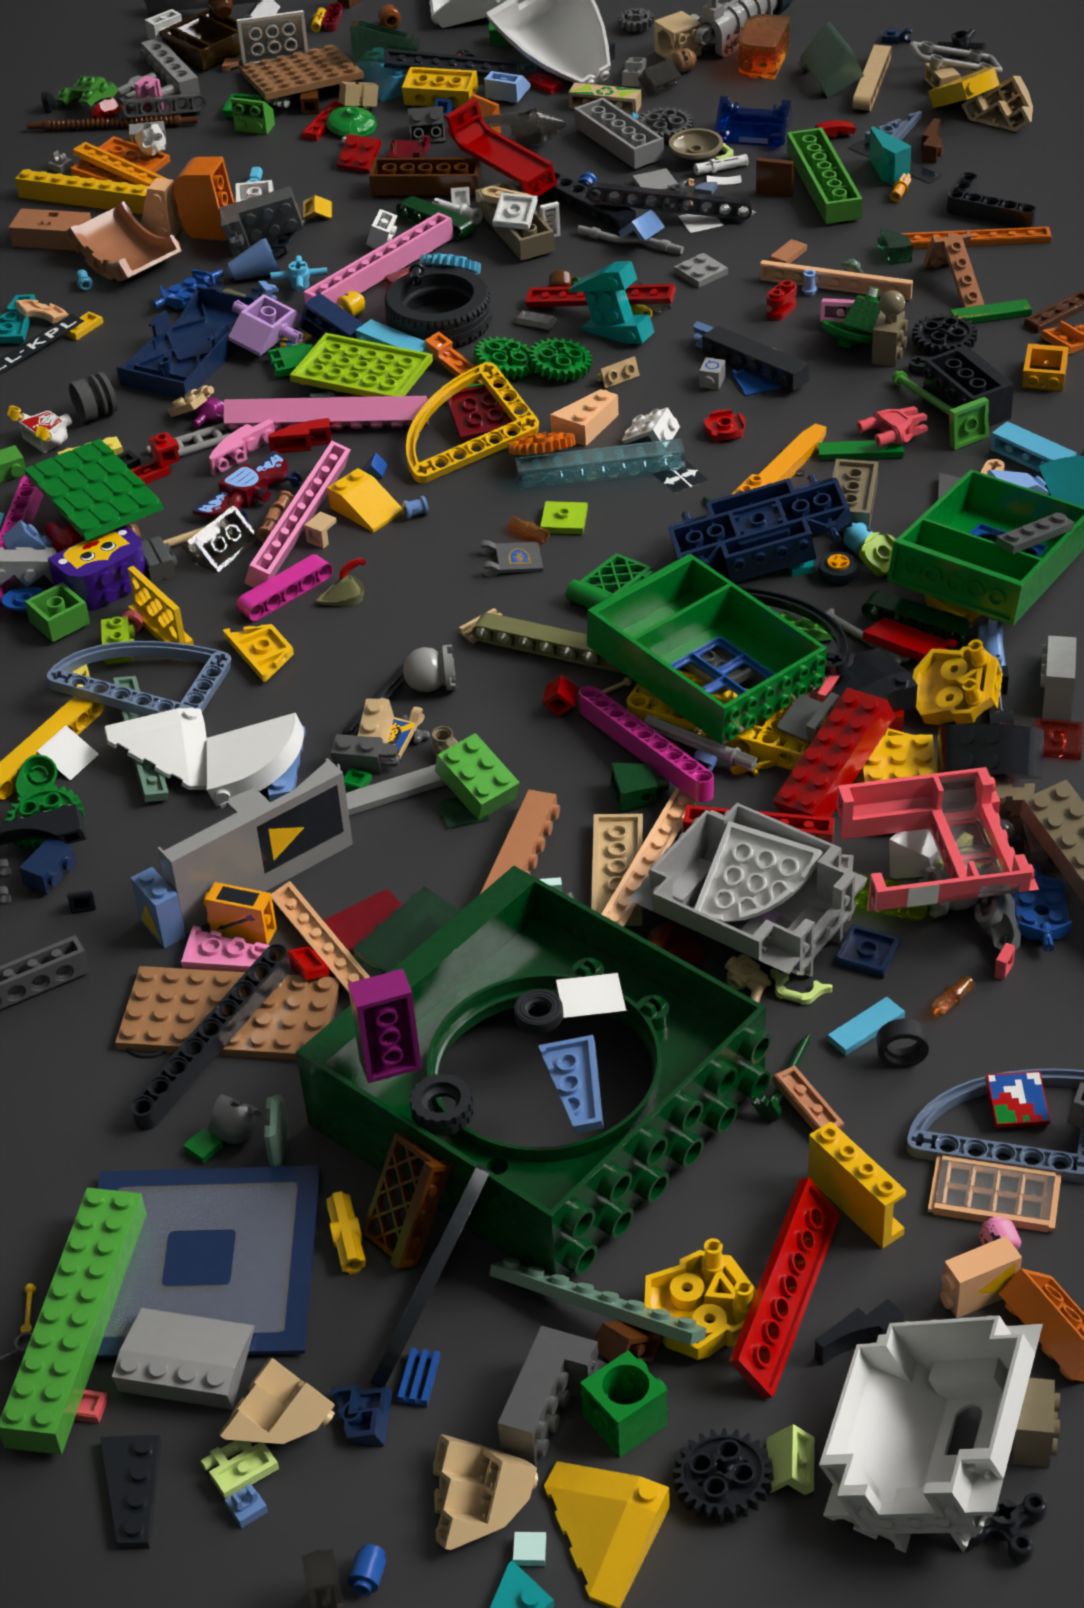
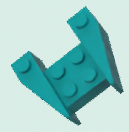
M632 261L614 262L581 278L568 289L569 292L584 293L592 318L581 327L582 330L625 344H643L654 333L649 315H633L625 292L637 280Z

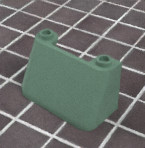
M830 21L822 26L800 56V67L803 71L807 70V72L810 71L818 82L816 85L820 94L824 93L827 98L864 77L851 48Z

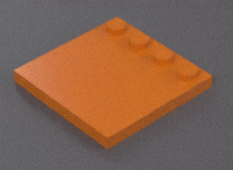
M115 136L98 147L154 173L170 162V155L160 152L154 156L146 155L140 151L137 144ZM85 160L79 161L70 168L72 175L82 178H95L97 180H111L112 182H127L128 184L138 185Z

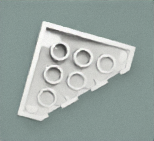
M177 708L105 726L104 730L108 745L113 748L118 747V745L128 750L127 755L140 763L145 762V760L155 765L154 771L167 778H171L172 775L183 780L181 786L188 790H207V738L201 709Z

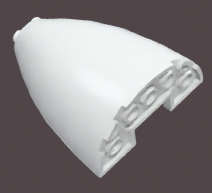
M507 0L486 13L489 22L513 47L545 71L573 83L593 85L601 80L605 81L610 76L611 63L608 40L601 14L594 0H525L518 4V0Z

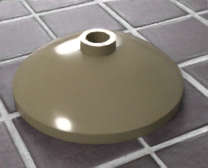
M702 128L682 130L675 133L669 140V148L675 155L692 161L712 157L723 146V139L718 133Z

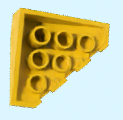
M557 1461L544 1484V1490L547 1498H552L557 1510L554 1513L562 1534H567L572 1545L569 1548L577 1571H583L587 1581L585 1590L588 1598L609 1608H620L670 1508L669 1487L641 1476Z

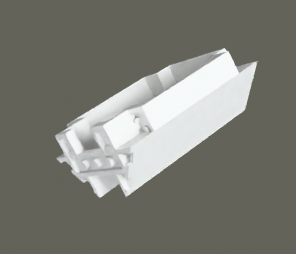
M1000 1316L889 1323L887 1333L878 1335L876 1343L857 1344L819 1466L833 1484L823 1516L833 1521L836 1519L847 1520L854 1524L853 1530L873 1539H877L878 1535L885 1537L894 1543V1548L905 1553L911 1534L950 1533L962 1552H964L969 1540L972 1537H976L983 1528L985 1520L988 1517L991 1518L996 1511L1043 1324L1006 1326ZM971 1407L980 1408L982 1410V1418L974 1448L959 1449L958 1455H947L959 1414Z

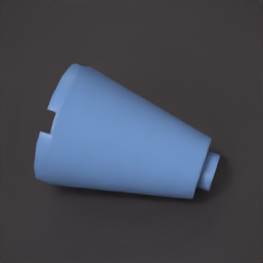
M266 238L259 240L227 263L229 267L225 268L229 278H234V281L269 276L270 272H280Z

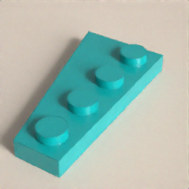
M35 294L16 295L7 306V312L0 316V344H19L25 342L31 317H25L15 308V301L36 300Z

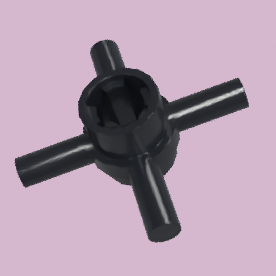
M971 29L969 32L961 30L951 35L952 42L939 41L937 43L939 46L963 50L986 49V43L971 42V39L976 34L974 29ZM949 55L947 59H953V60H955L956 57H958V58H963V57H961V56H955V55Z

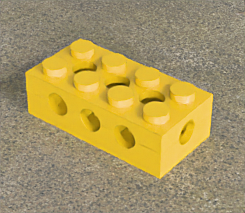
M410 67L402 85L404 105L434 107L435 98L452 99L454 108H458L468 102L473 94H477L479 88L477 71Z

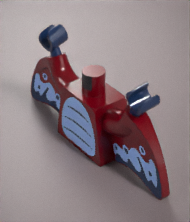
M272 451L259 465L251 467L245 463L218 482L219 491L209 500L192 507V513L212 518L235 517L237 525L241 526L240 522L246 521L249 523L247 511L242 510L241 506L251 507L259 500L264 503L268 502L271 497V493L268 491L269 485L290 481L291 486L296 488L300 486L299 482L303 480L299 472L293 471L289 473L285 458L279 452Z

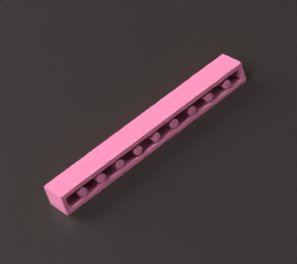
M439 212L305 290V303L318 293H321L337 305V299L349 291L357 293L366 291L415 260L420 259V255H426L454 238L452 218Z
M427 396L224 399V425L229 430L236 431L246 424L254 427L270 419L274 422V428L277 431L282 429V427H288L301 422L329 418L331 429H342V426H350L352 429L371 426V428L380 429L383 426L390 425L392 428H403V425L412 424L416 414L428 401Z
M331 441L249 565L245 584L255 588L276 575L304 532V525L313 518L328 494L327 487L335 483L344 470L351 449Z

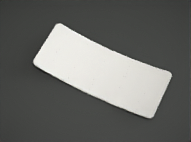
M707 175V182H717L718 185L742 182L741 175L733 177Z

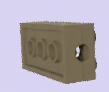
M836 459L832 477L837 478L850 508L852 523H864L870 529L878 484L879 462ZM846 528L839 530L838 532H844Z

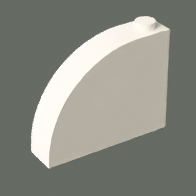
M296 712L207 738V791L215 806L228 801L230 797L254 787L261 791L288 770L298 756L304 738V728Z

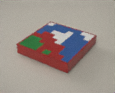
M1040 1071L986 1074L985 1083L995 1129L1045 1126L1050 1124L1051 1120Z

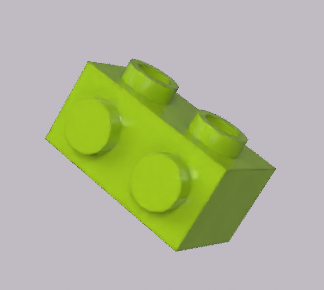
M128 616L101 620L102 644L135 641L134 625H129ZM132 656L105 659V664L124 663L133 660Z

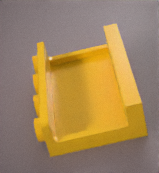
M829 1122L809 1135L808 1177L882 1249L903 1236L905 1228L893 1217V1208L897 1201L906 1196V1190L834 1123Z

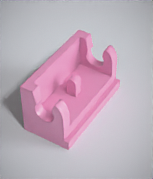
M145 76L134 84L136 98L162 96L159 79ZM163 101L160 103V109H164ZM145 103L143 105L144 111L150 109V103Z

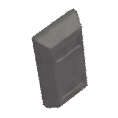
M522 310L514 324L550 331L557 322V319L554 316Z

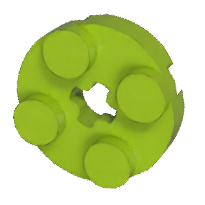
M875 532L863 541L858 555L876 576L882 577L888 575L893 544L896 539L891 535L886 534V536L879 535L880 532ZM883 551L885 553L884 557L879 552Z

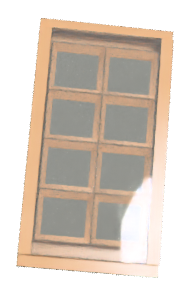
M945 1155L943 1157L937 1156L928 1212L933 1213V1215L983 1223L990 1218L1000 1216L1003 1219L1011 1220L1015 1228L1047 1233L1048 1231L1054 1232L1061 1175L1056 1174V1172Z

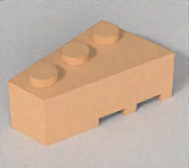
M156 178L147 188L141 225L151 233L161 237H167L172 234L175 237L181 230L178 207L173 198L174 180Z
M600 389L550 414L551 433H573L577 444L587 446L619 415L618 395Z

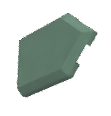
M275 1094L272 1097L266 1098L265 1105L267 1109V1125H264V1140L270 1167L283 1166L291 1135L285 1101L280 1094Z

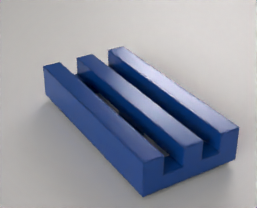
M411 1347L398 1393V1403L428 1407L441 1358L440 1351H434L431 1354L427 1349L417 1352V1348ZM416 1360H420L413 1382L412 1390L410 1393V1397H408L407 1393L415 1368ZM426 1362H431L422 1397L417 1398Z

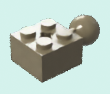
M890 290L885 292L879 300L881 311L873 329L872 364L896 367L898 359H902L903 349L906 348L907 337L904 336V332L907 331L908 320L905 319V311H903L905 307L903 295L898 291Z

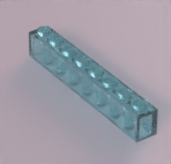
M681 438L517 457L515 458L516 476L519 489L679 471L685 470V451Z

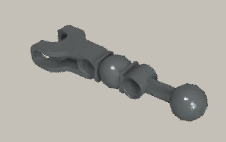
M1000 818V825L1002 830L1007 832L1008 844L1010 846L1016 838L1015 827L1009 820ZM984 862L986 864L984 865V870L986 871L984 875L1000 873L996 863ZM1004 883L983 886L982 902L975 905L976 920L982 928L988 926L992 935L993 945L999 954L1004 947V937L1006 936L1011 937L1008 943L1015 945V950H1017L1020 946L1021 933L1015 917L1014 892L1006 893L1007 889Z

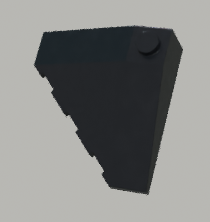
M880 648L857 653L853 664L842 675L839 685L835 686L832 690L840 698L846 688H851L887 699L893 712L916 707L918 685L904 667Z

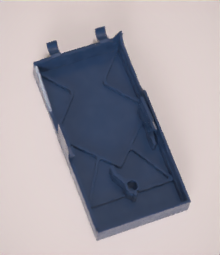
M215 280V285L210 288L197 286L195 293L181 316L171 326L169 325L166 310L152 319L149 327H152L153 337L123 367H116L119 384L177 399L183 397L184 399L185 394L190 390L201 387L240 347L228 340V336L240 315L232 311L234 302L239 300L249 306L261 297L263 293H260V289L251 288L250 295H246V297L220 291L223 288V281Z

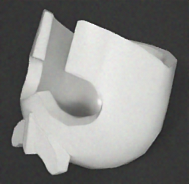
M153 124L150 128L141 130L134 137L140 151L146 155L154 156L165 150L166 139L158 124Z

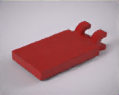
M886 617L863 631L862 640L920 662L931 649L948 650V646L953 648L957 645V641L954 639L945 641V639Z

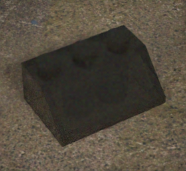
M233 505L180 547L194 564L217 574L259 539L253 528L235 505Z

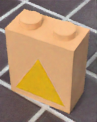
M1007 1236L945 1261L940 1298L944 1307L950 1309L956 1319L1002 1300L999 1293L1020 1270L1022 1261L1021 1255Z

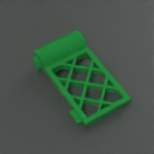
M615 553L580 581L572 580L567 586L565 597L571 602L590 609L653 574L652 567ZM616 562H619V563L624 564V565H613V564H615ZM627 571V573L616 574V572ZM602 573H612L608 575H601ZM619 580H630L629 582H619ZM614 581L615 583L604 584L603 582ZM599 582V584H594V585L589 584V583ZM606 590H617V591H616L615 593H611V592L606 591Z

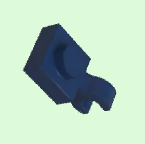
M894 27L885 29L882 35V43H899V41L910 43L913 37H908L906 34H911L913 29L905 28L904 31Z

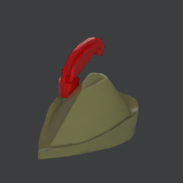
M356 558L346 563L339 571V580L334 582L316 600V604L346 607L361 603L364 596V586L358 578L350 576L348 573L358 565L364 566L366 564L365 559Z

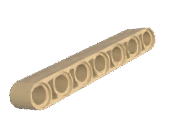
M873 46L863 71L864 77L860 79L853 97V110L871 111L891 60L892 46Z

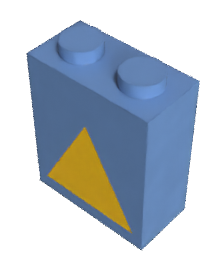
M150 867L131 877L139 919L164 949L186 938L178 894L153 867Z

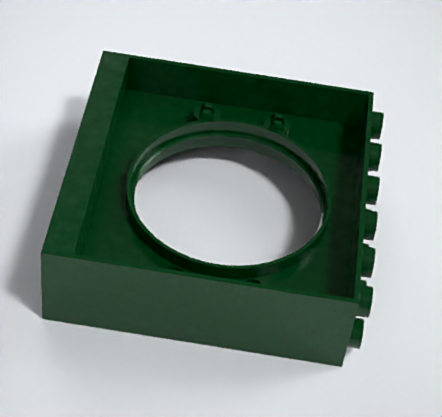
M512 866L390 971L403 969L412 991L422 1069L368 1084L359 1060L351 1005L296 1051L309 1125L380 1172L383 1170L395 1133L404 1134L436 1160H446L452 1165L437 1210L448 1217H451L477 1164L490 1170L464 1227L505 1255L519 1260L521 1265L541 1267L545 1270L544 1273L550 1275L559 1274L567 1277L572 1273L580 1276L587 1272L596 1258L597 1248L609 1236L614 1239L620 1238L631 1225L634 1211L645 1200L650 1203L656 1202L665 1192L669 1183V1176L680 1165L685 1168L692 1166L703 1150L704 1141L714 1131L720 1134L726 1132L736 1118L738 1107L748 1097L752 1100L760 1098L767 1089L771 1079L770 1071L765 1069V1055L771 1044V1035L766 1033L765 1006L516 866ZM618 973L626 1011L603 1014L616 1019L636 1034L646 1046L652 1063L649 1091L636 1109L623 1121L597 1136L572 1144L553 1147H526L490 1139L469 1129L467 1126L453 1135L435 1136L412 1120L410 1108L411 1091L414 1090L415 1085L420 1083L423 1078H428L434 1074L438 1075L440 1063L447 1051L471 1027L492 1015L514 1008L517 999L528 991L543 989L551 991L559 997L556 980ZM441 1097L435 1098L428 1103V1109L432 1112L442 1113L448 1111ZM401 1145L400 1155L402 1161L407 1159L405 1147L403 1145ZM418 1159L416 1161L419 1173H421L424 1161ZM409 1163L403 1165L406 1180L412 1179ZM394 1169L391 1178L399 1184L396 1170ZM414 1183L408 1185V1188L414 1194L415 1187Z

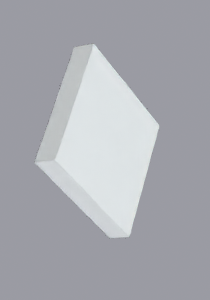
M501 193L492 220L493 226L529 230L538 202L537 196Z

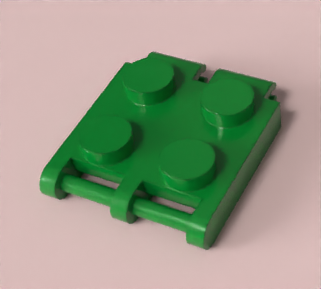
M305 343L268 350L267 356L271 359L270 364L275 369V376H290L313 348L312 344L305 345Z

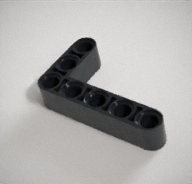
M973 172L961 174L948 192L947 212L949 214L1016 228L1035 226L1036 207L1034 205L977 194V174Z

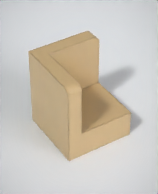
M323 512L316 514L304 525L306 541L324 549L329 544L327 530L337 522L336 517Z

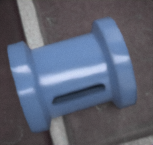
M424 496L409 502L404 500L402 503L407 519H411L414 515L422 513L426 515L429 513L428 504Z

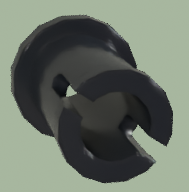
M414 263L409 267V273L411 274L410 283H413V286H419L422 284L424 267L420 263Z

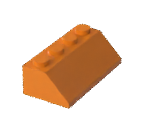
M1020 1268L999 1293L1006 1302L1005 1308L1014 1316L1019 1317L1024 1323L1023 1325L1043 1324L1039 1337V1342L1042 1344L1041 1350L1048 1357L1056 1360L1060 1365V1372L1067 1379L1084 1382V1312L1052 1276Z

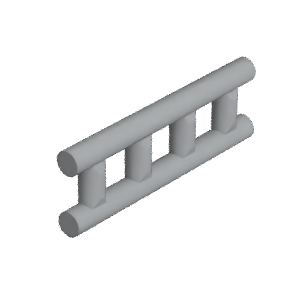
M223 423L175 437L179 445V457L217 446L230 433L223 435L221 432L225 431ZM212 434L215 437L206 441L202 439ZM193 440L196 443L187 447H184L183 443H187ZM150 445L146 446L147 453L151 454Z

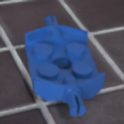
M219 268L209 273L192 269V277L186 278L184 281L172 285L166 290L160 285L161 298L152 301L153 307L157 309L166 305L176 310L186 307L195 293L196 287H213L215 279L224 275L223 270Z
M1032 864L1034 879L1039 890L1014 892L1013 898L1015 900L1017 923L1021 935L1028 940L1042 941L1043 950L1047 952L1049 947V952L1054 950L1053 939H1062L1071 932L1072 921H1069L1064 892L1065 882L1042 875L1041 866L1037 864L1035 868V864ZM1037 912H1044L1046 915H1038Z

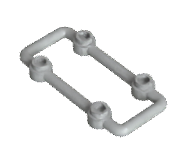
M912 41L909 43V48L919 61L930 63L929 66L933 69H939L942 65L974 71L995 67L997 74L1003 72L1001 65L994 56L975 49L963 50L939 46L928 41ZM938 52L967 57L969 62L947 59L931 53ZM980 60H985L990 62L991 65L983 62H980L979 64L977 63Z

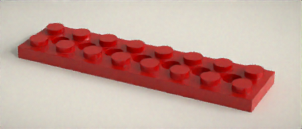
M809 1177L799 1180L729 1360L763 1399L773 1398L841 1216L839 1211Z

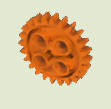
M563 432L531 434L528 437L508 442L509 454H519L521 456L555 453L556 450H562L575 445V435Z

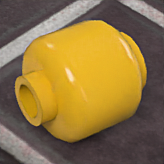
M349 291L337 299V305L354 317L364 312L366 303L360 293Z

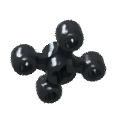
M1030 1493L1025 1496L1021 1504L1016 1505L1010 1500L1000 1499L999 1496L995 1513L991 1518L988 1517L985 1520L983 1528L976 1537H972L969 1540L968 1547H978L983 1543L985 1537L992 1535L993 1538L999 1541H1007L1008 1554L1012 1561L1019 1564L1027 1563L1033 1556L1034 1544L1028 1535L1020 1532L1019 1526L1024 1521L1032 1523L1041 1522L1047 1514L1046 1499L1038 1493Z

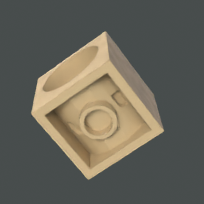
M683 11L655 20V52L669 62L674 51L684 48L694 51L696 56L702 55V44L695 41V33L701 27V22Z

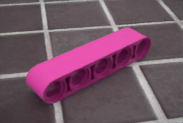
M316 554L310 555L240 596L236 602V609L250 620L257 621L329 579L333 572V566Z

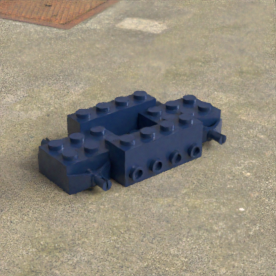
M812 474V478L810 475L807 477L809 485L798 487L795 490L790 478L706 502L708 515L691 518L689 511H686L687 517L685 512L681 514L683 522L671 524L668 530L677 560L692 554L711 568L725 563L730 581L736 583L815 560L816 554L812 538L829 534L832 542H836L835 538L838 542L841 538L838 531L852 526L850 508L837 478L832 477L817 481L816 475Z

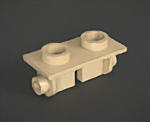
M635 356L601 368L599 374H597L598 381H602L604 387L608 388L640 376Z

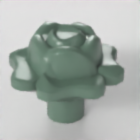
M849 259L841 263L845 271L863 273L860 269L861 264L855 259Z

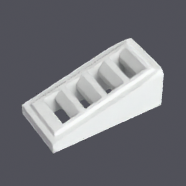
M553 202L540 205L539 215L545 222L552 220V222L547 224L552 226L554 238L559 237V203Z

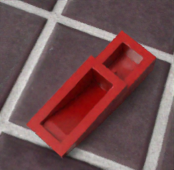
M329 418L301 422L269 434L270 452L311 451V446L330 444L332 440Z

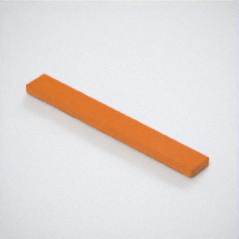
M1049 227L970 230L972 237L968 246L1051 243L1052 236ZM966 230L897 234L899 250L928 248L932 236H937V239L947 237V233L953 232L956 235L965 234Z

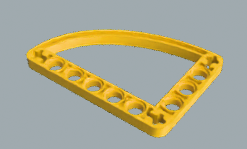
M491 362L482 363L444 385L432 395L416 414L410 425L406 440V461L409 471L416 482H430L507 448L508 442L538 433L539 420L497 366ZM478 380L483 382L513 421L422 462L417 460L415 452L416 443L422 428L431 415L450 397ZM496 383H500L504 386L502 388H496L493 385ZM505 397H512V398H514V400H513V401H505L504 398H505ZM522 410L525 413L522 415H517L514 413V411ZM515 431L518 434L516 436H509L507 433ZM491 439H498L500 442L492 444L489 441ZM473 447L482 448V450L479 452H475L471 449ZM460 454L463 455L464 458L457 460L454 458V456ZM443 462L446 466L439 468L435 464Z

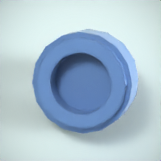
M699 749L696 750L693 757L698 763L702 761L709 764L707 769L711 772L718 762V757Z

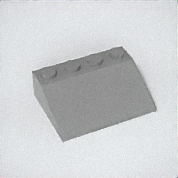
M141 1308L120 1348L112 1379L119 1392L233 1410L255 1327L249 1324Z

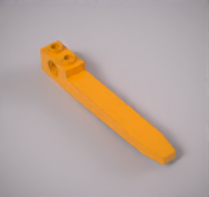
M814 424L804 430L760 474H751L731 495L787 478L791 479L797 469H800L818 449V442L823 441L827 427Z

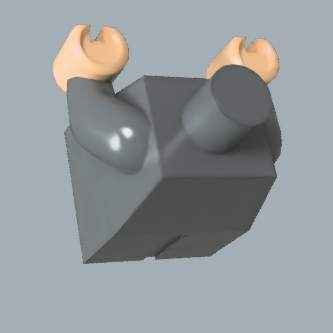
M689 178L680 181L679 184L667 185L668 190L688 192L687 185L694 186L695 184L693 183L694 179ZM669 198V204H673L675 200ZM686 200L683 203L687 207L693 204L691 200Z

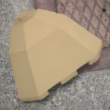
M1011 76L985 95H976L962 104L970 121L1014 132L1019 131L1032 122L1033 105L1029 91L1021 76Z
M270 1357L247 1388L250 1392L245 1398L242 1397L231 1413L232 1416L223 1426L219 1435L225 1440L284 1444L317 1430L320 1425L324 1428L335 1414L332 1411L335 1404Z
M440 1434L433 1462V1475L439 1476L440 1488H436L434 1491L435 1513L441 1514L438 1527L436 1528V1541L444 1549L452 1550L506 1527L529 1501L532 1490L536 1488L538 1482L537 1468L528 1461L503 1451Z

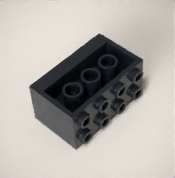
M964 345L925 359L923 389L952 408L985 397L989 400V427L1011 419L1014 383L968 346Z

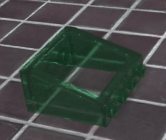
M355 20L350 25L352 62L384 60L385 48L418 51L419 39H415V34L362 20Z

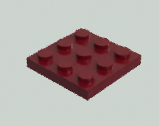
M496 383L493 386L496 388H502L504 385ZM484 384L464 388L446 401L460 442L470 441L513 422ZM510 397L504 398L505 401H511Z

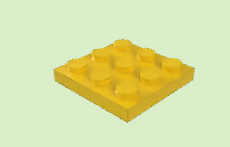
M933 735L883 736L862 768L863 781L869 782L937 773Z

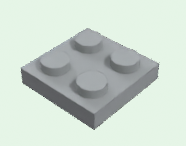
M702 253L674 266V273L700 288L728 275V268Z

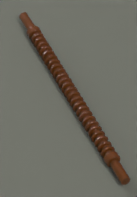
M170 115L169 118L167 116L164 118L162 116L160 118L157 116L155 118L152 116L148 118L146 116L145 118L140 117V119L138 117H135V119L133 117L130 119L128 117L125 119L123 117L121 119L118 117L114 119L112 117L111 120L109 118H106V120L104 118H101V120L99 118L96 120L94 118L91 120L87 118L86 121L84 119L82 121L79 119L77 121L74 119L72 121L69 119L67 121L64 119L60 121L58 119L57 122L55 120L52 122L51 120L27 122V129H45V131L53 129L55 131L56 128L58 130H61V128L63 130H66V128L68 130L71 128L73 130L75 128L80 130L81 127L83 130L85 127L87 129H90V127L92 129H95V127L97 129L100 127L102 129L105 127L109 129L110 126L112 128L115 126L117 128L119 126L129 128V124L164 121V125L167 127L168 124L170 126H173V124L175 126L197 124L199 120L198 116L181 117L180 115H175L174 117Z

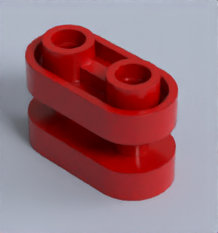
M784 280L767 293L766 303L768 306L766 308V317L769 320H783L795 310L796 298L794 296L797 290L795 283L790 280Z

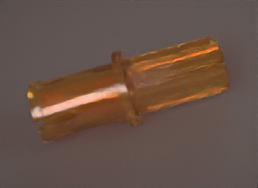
M962 976L952 987L945 988L943 995L931 1004L933 1013L936 1016H943L954 1005L958 1006L962 1002V998L974 989L975 985L972 979L968 976Z

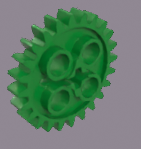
M498 336L495 339L488 337V340L483 338L482 342L478 341L474 347V363L480 365L491 362L497 366L506 379L508 376L512 379H515V376L522 379L523 375L528 377L529 373L533 374L535 370L530 368L531 364H528L530 348H527V344L521 345V341L514 342L513 338L507 340L505 336L503 339H500Z
M554 337V340L546 338V342L540 339L539 343L534 342V346H530L528 353V364H531L530 368L535 369V373L541 372L542 377L547 375L549 380L554 377L556 381H559V379H563L564 382L567 379L574 381L575 377L577 379H581V376L586 377L592 368V355H590L589 350H585V346L579 347V342L573 344L572 340L567 342L564 338L558 340Z
M44 785L41 791L35 787L34 793L31 794L26 791L25 798L18 797L19 804H11L13 810L7 811L8 818L5 821L9 822L17 817L35 815L39 811L58 809L66 804H76L82 814V818L85 817L82 802L77 794L74 795L72 789L66 791L65 786H62L58 790L56 785L48 789ZM24 839L16 841L18 846L23 845L25 850L32 846L33 850L36 851L45 840Z

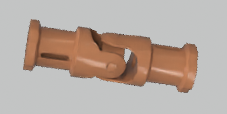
M281 491L278 494L277 501L272 504L263 520V526L257 530L256 536L263 543L295 496L289 491Z

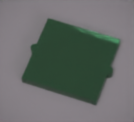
M458 797L438 801L441 810L440 817L444 819L447 830L489 821L487 815L478 819Z

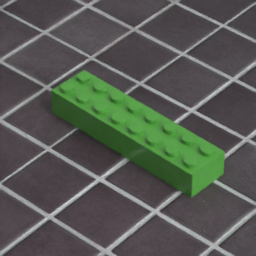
M823 128L787 132V153L791 161H794V166L826 224H836L842 221L862 219L863 199Z

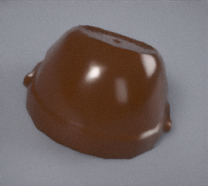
M209 0L207 8L216 17L224 19L231 15L234 0Z

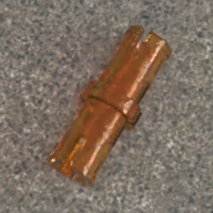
M512 516L508 522L509 529L520 532L526 538L531 537L542 543H546L550 538L549 530L538 527L532 521L527 522Z

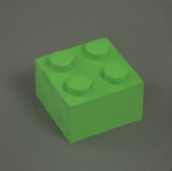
M63 582L25 601L29 622L52 642L90 624L86 602Z

